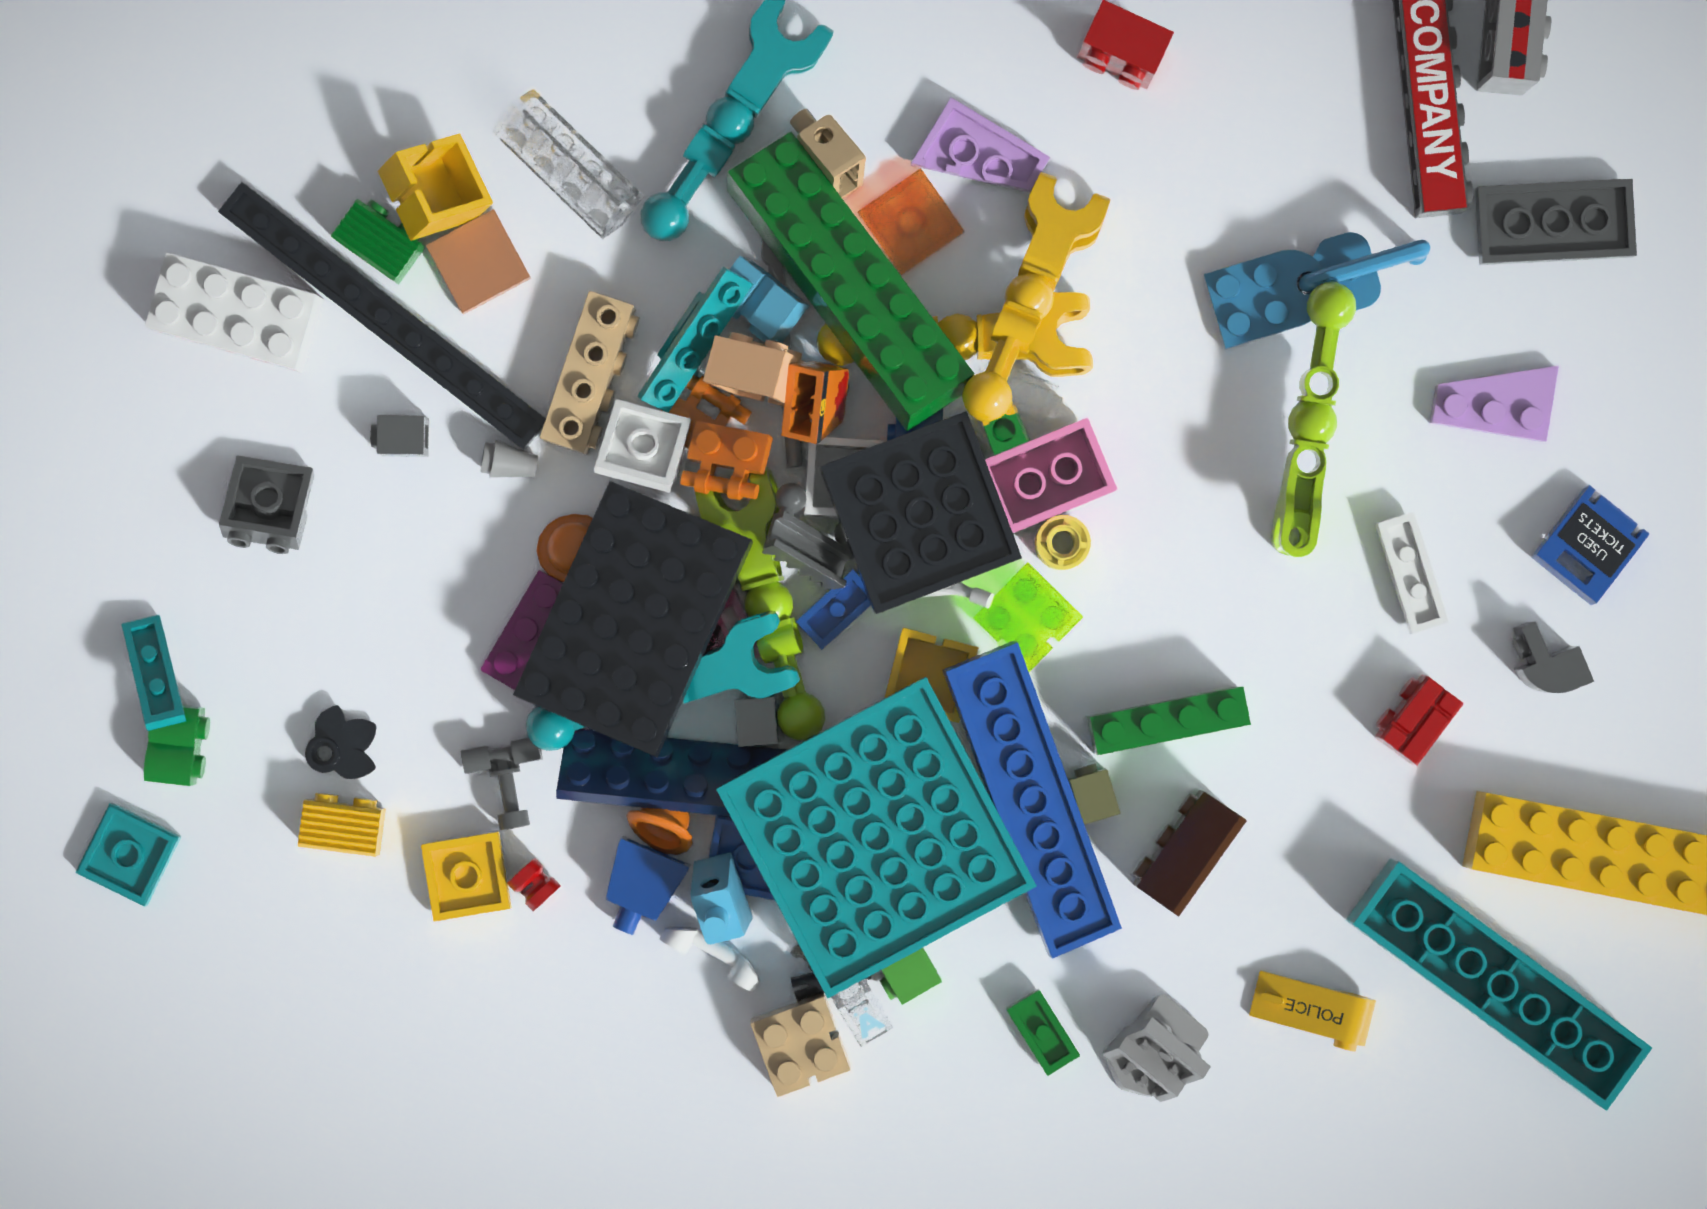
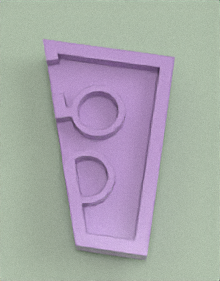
M951 97L911 162V166L1030 193L1040 172L1044 170L1050 160V156Z

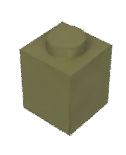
M1096 763L1074 769L1075 777L1069 778L1068 781L1084 825L1121 814L1106 768L1097 769Z

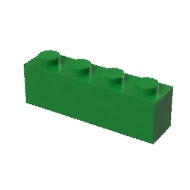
M1235 686L1086 716L1095 755H1103L1251 725L1244 686Z

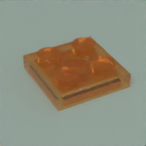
M921 168L857 211L858 216L901 277L965 233Z

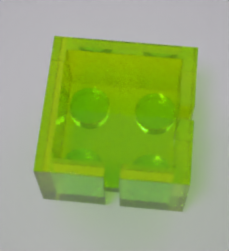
M1027 562L994 594L990 607H982L971 619L995 643H998L1001 639L1006 643L1011 641L1018 642L1027 669L1030 672L1053 649L1046 641L1051 637L1055 642H1060L1083 616Z

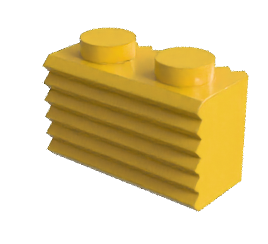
M315 793L314 799L303 801L298 847L373 857L380 855L386 809L377 808V800L354 798L353 804L338 802L339 795Z

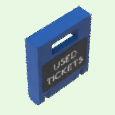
M1589 484L1577 496L1532 554L1531 558L1591 606L1599 602L1650 533L1643 528L1635 536H1632L1631 533L1638 523L1602 494L1593 503L1590 502L1589 499L1596 489ZM1565 551L1593 575L1587 576L1582 582L1556 560Z

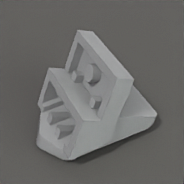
M1165 994L1153 998L1132 1025L1124 1027L1102 1053L1107 1058V1065L1119 1089L1146 1097L1153 1096L1160 1103L1178 1097L1186 1084L1204 1079L1211 1068V1065L1201 1058L1202 1055L1200 1053L1201 1048L1208 1039V1030Z

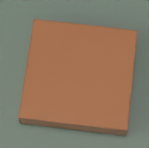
M494 209L426 245L463 315L532 279Z

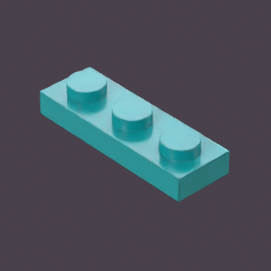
M160 614L121 624L147 731L185 722L184 709Z

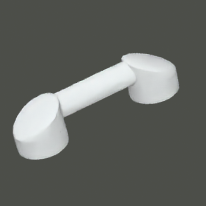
M668 927L664 929L659 938L661 942L680 953L686 954L691 944L729 964L732 968L727 978L748 991L754 992L760 982L756 971L743 954L721 942L711 945L707 944L702 932L696 928Z

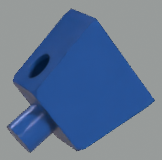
M623 836L618 844L606 900L620 906L612 927L634 935L641 916L656 921L689 871L691 864Z

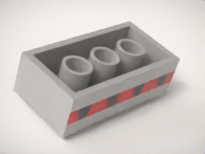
M1485 0L1476 91L1523 96L1540 81V78L1545 77L1548 67V55L1543 54L1544 39L1549 38L1552 26V17L1546 15L1548 0Z

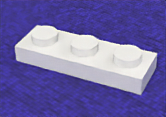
M1415 511L1375 523L1409 634L1449 623Z

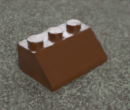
M1199 790L1196 795L1190 792L1185 797L1177 810L1182 815L1173 827L1169 824L1164 827L1155 840V843L1159 845L1158 849L1151 858L1144 856L1132 873V875L1137 877L1133 882L1134 886L1178 917L1247 822L1241 815L1202 790Z

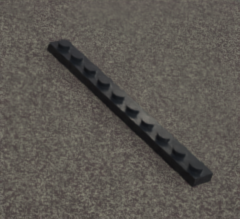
M242 181L218 212L524 451L542 430L546 420L544 416Z

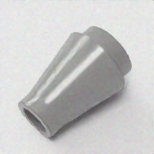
M495 440V443L485 442L480 473L489 474V478H535L538 455L530 454Z

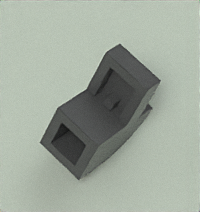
M1536 621L1526 622L1513 628L1516 637L1512 638L1514 648L1521 659L1526 658L1528 663L1513 670L1521 682L1529 688L1542 693L1559 694L1567 693L1595 682L1580 645L1568 646L1549 654Z

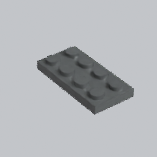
M1633 178L1493 185L1475 188L1479 265L1617 259L1637 256Z

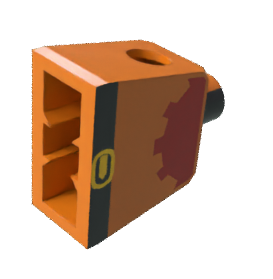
M817 361L790 363L788 366L781 436L818 444L843 422L845 415L846 398L849 392V370L844 367Z

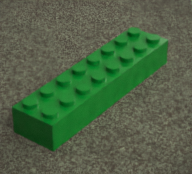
M792 131L727 171V192L906 431H909L962 396L964 386L975 373Z

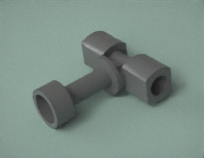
M529 738L510 741L511 746L491 750L489 746L461 750L465 774L489 770L490 777H498L504 814L497 815L500 831L530 825L528 810L519 809L513 775L514 773L521 772L519 764L543 760L542 749L532 744Z

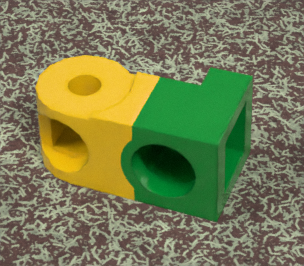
M1013 402L1006 414L1001 418L991 422L982 421L994 455L1031 440Z

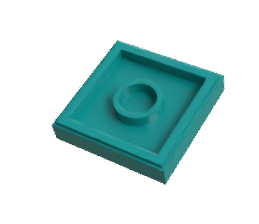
M113 802L109 803L75 873L146 907L182 836Z

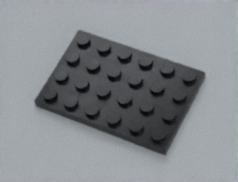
M609 481L513 696L658 758L753 545L752 539Z

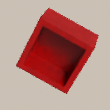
M1102 0L1077 58L1084 61L1082 65L1095 73L1104 74L1107 71L1118 76V82L1130 89L1139 90L1142 87L1147 90L1167 50L1174 31L1106 0Z

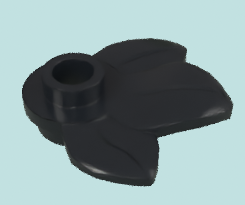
M339 705L326 709L318 716L315 722V737L308 742L305 748V758L308 765L313 770L321 773L335 771L345 779H357L371 774L376 769V765L364 751L370 747L377 731L376 723L365 719L346 721ZM322 746H328L332 751V756L327 761L322 760L319 756V750Z

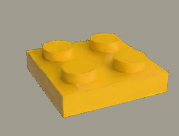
M500 831L421 844L433 922L512 908Z

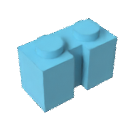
M739 256L729 270L746 278L754 285L732 317L738 320L741 315L744 316L751 324L748 330L760 340L765 342L771 339L783 343L810 305L752 259Z

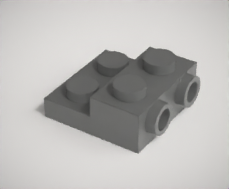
M237 455L219 522L222 537L227 538L229 544L239 548H248L251 542L265 544L268 551L276 554H288L289 549L299 550L308 517L306 508L315 476L314 469Z

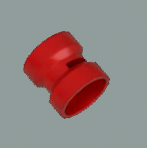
M536 857L507 882L514 892H520L525 897V904L532 912L561 887L554 877H548L543 872V865Z

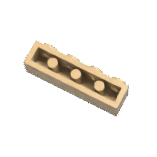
M589 290L540 435L541 440L584 455L588 454L590 448H597L603 427L597 426L602 411L609 412L615 395V390L610 389L614 374L621 376L626 363L627 354L622 352L626 338H634L640 317L634 315L636 311L634 305Z

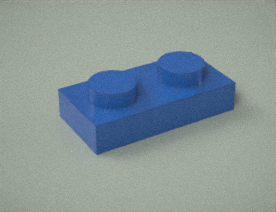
M854 570L850 571L843 578L847 580L845 587L828 591L796 621L821 650L871 606L862 580Z

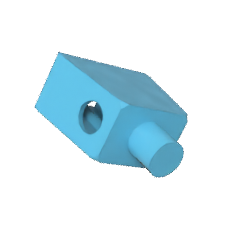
M732 853L694 861L690 896L705 942L711 945L744 936L753 916ZM717 879L719 882L715 885L709 880Z

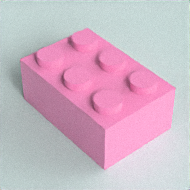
M1088 417L985 459L1013 534L1118 490Z

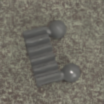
M796 483L782 485L777 490L775 496L779 512L773 515L762 553L775 555V561L787 562V568H798L799 575H810L811 582H822L821 587L823 589L835 590L845 587L847 580L841 576L846 561L852 560L853 557L840 522L835 527V540L794 517L795 513L800 512L804 508L807 500L806 493Z

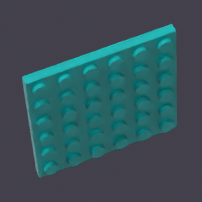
M927 677L919 679L716 788L827 999L1037 887Z

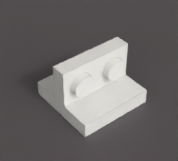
M615 399L595 463L594 473L670 493L673 482H677L680 472L682 451L689 432L691 419Z

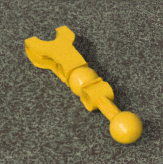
M1040 172L1029 195L1024 213L1025 223L1032 234V240L1019 268L1018 276L1009 283L1005 290V303L990 339L997 342L986 370L971 377L963 388L962 399L968 414L975 419L991 422L1001 418L1011 407L1012 392L1007 379L1020 351L1028 354L1041 319L1053 307V292L1069 256L1075 251L1084 250L1096 242L1111 201L1110 198L1095 193L1084 208L1076 211L1065 209L1057 204L1053 196L1057 178Z
M1053 292V307L1041 319L1028 354L1019 351L1016 360H1029L1041 372L1050 377L1084 375L1093 369V357L1090 351L1086 348L1066 346L1058 339L1056 329L1062 323L1083 319L1090 310V298L1086 294L1078 292ZM959 313L946 316L939 322L938 316H932L964 360L970 359L976 353L977 360L991 359L997 342L990 339L1000 313L977 314L976 321L968 315ZM825 323L817 335L816 343L819 353L831 364L844 366L853 363L854 360Z

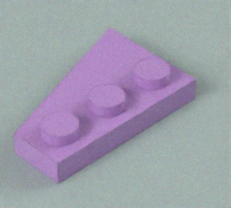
M1559 365L1438 384L1435 386L1429 423L1537 442H1547Z

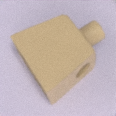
M808 108L795 114L790 120V124L798 133L797 139L842 199L862 187L866 156L833 116L828 114L816 120Z

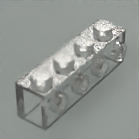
M534 88L510 103L492 131L509 150L602 240L623 226L644 198V195Z

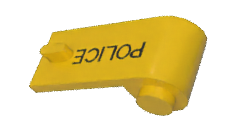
M1260 970L1249 1016L1334 1039L1333 1046L1356 1052L1357 1045L1365 1046L1376 1000Z

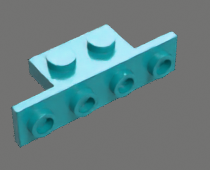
M723 266L706 293L704 294L700 291L697 293L658 352L657 356L661 361L637 397L668 413L712 348L715 335L720 336L754 284Z

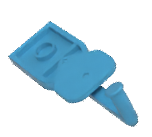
M1347 232L1323 240L1313 257L1298 250H1283L1204 274L1225 349L1310 323L1311 320L1307 313L1309 295L1318 285L1325 282H1338L1347 286L1356 299V311L1370 307L1378 300L1381 293V283L1377 271L1407 262L1412 265L1422 264L1431 249L1429 242L1423 239L1372 254L1368 241L1362 235ZM1302 275L1301 279L1299 280V284H1298V285H1299V289H1298V287H1297V280H1298V278Z

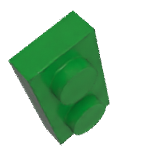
M1039 988L1006 1008L1047 1076L1080 1057L1079 1052Z

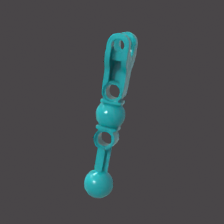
M785 0L763 1L751 18L749 25V40L752 52L725 91V97L717 99L709 107L706 114V125H702L683 154V157L689 160L668 192L654 194L643 204L640 211V221L644 231L650 237L659 241H671L679 238L686 231L689 224L687 204L706 176L709 174L716 178L734 152L735 145L744 142L751 135L754 128V117L757 118L781 81L789 75L803 74L815 67L832 40L834 30L827 25L821 24L805 40L792 41L786 39L779 32L777 20L783 11Z
M767 611L738 620L729 631L722 646L704 652L683 703L685 704L729 689H738L748 696L761 699L794 687L800 681L798 671L793 666L786 665L778 668H767L761 665L754 656L755 642L777 629L780 622L777 612ZM537 706L529 713L526 721V732L530 741L539 749L546 751H556L567 746L573 738L574 731L584 728L582 725Z

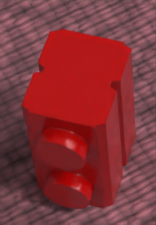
M1421 675L1418 680L1411 677L1399 692V696L1403 698L1394 711L1388 708L1375 725L1380 729L1375 738L1406 762L1418 766L1464 704L1427 675Z

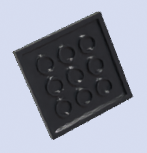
M967 411L819 467L874 615L1022 559Z

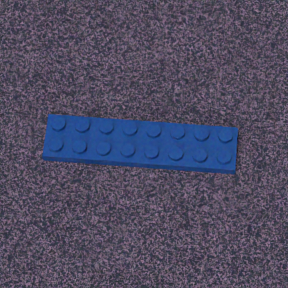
M1011 641L943 669V674L987 793L1037 887L1025 892V896L1047 955L1053 959L1121 930L1119 918L1018 642Z

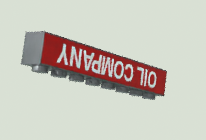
M1392 0L1415 219L1462 214L1469 209L1468 203L1473 201V186L1471 180H1466L1464 165L1469 163V148L1466 141L1462 142L1460 129L1465 124V110L1463 103H1458L1456 88L1461 86V72L1459 65H1454L1452 50H1456L1457 33L1454 26L1450 27L1448 14L1453 9V0Z

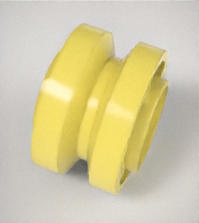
M1058 515L1052 517L1038 529L1034 542L1035 551L1041 562L1049 568L1055 570L1074 568L1081 564L1089 554L1091 547L1089 531L1079 519L1073 516ZM1058 532L1069 534L1073 540V547L1067 554L1058 553L1052 546L1053 536Z

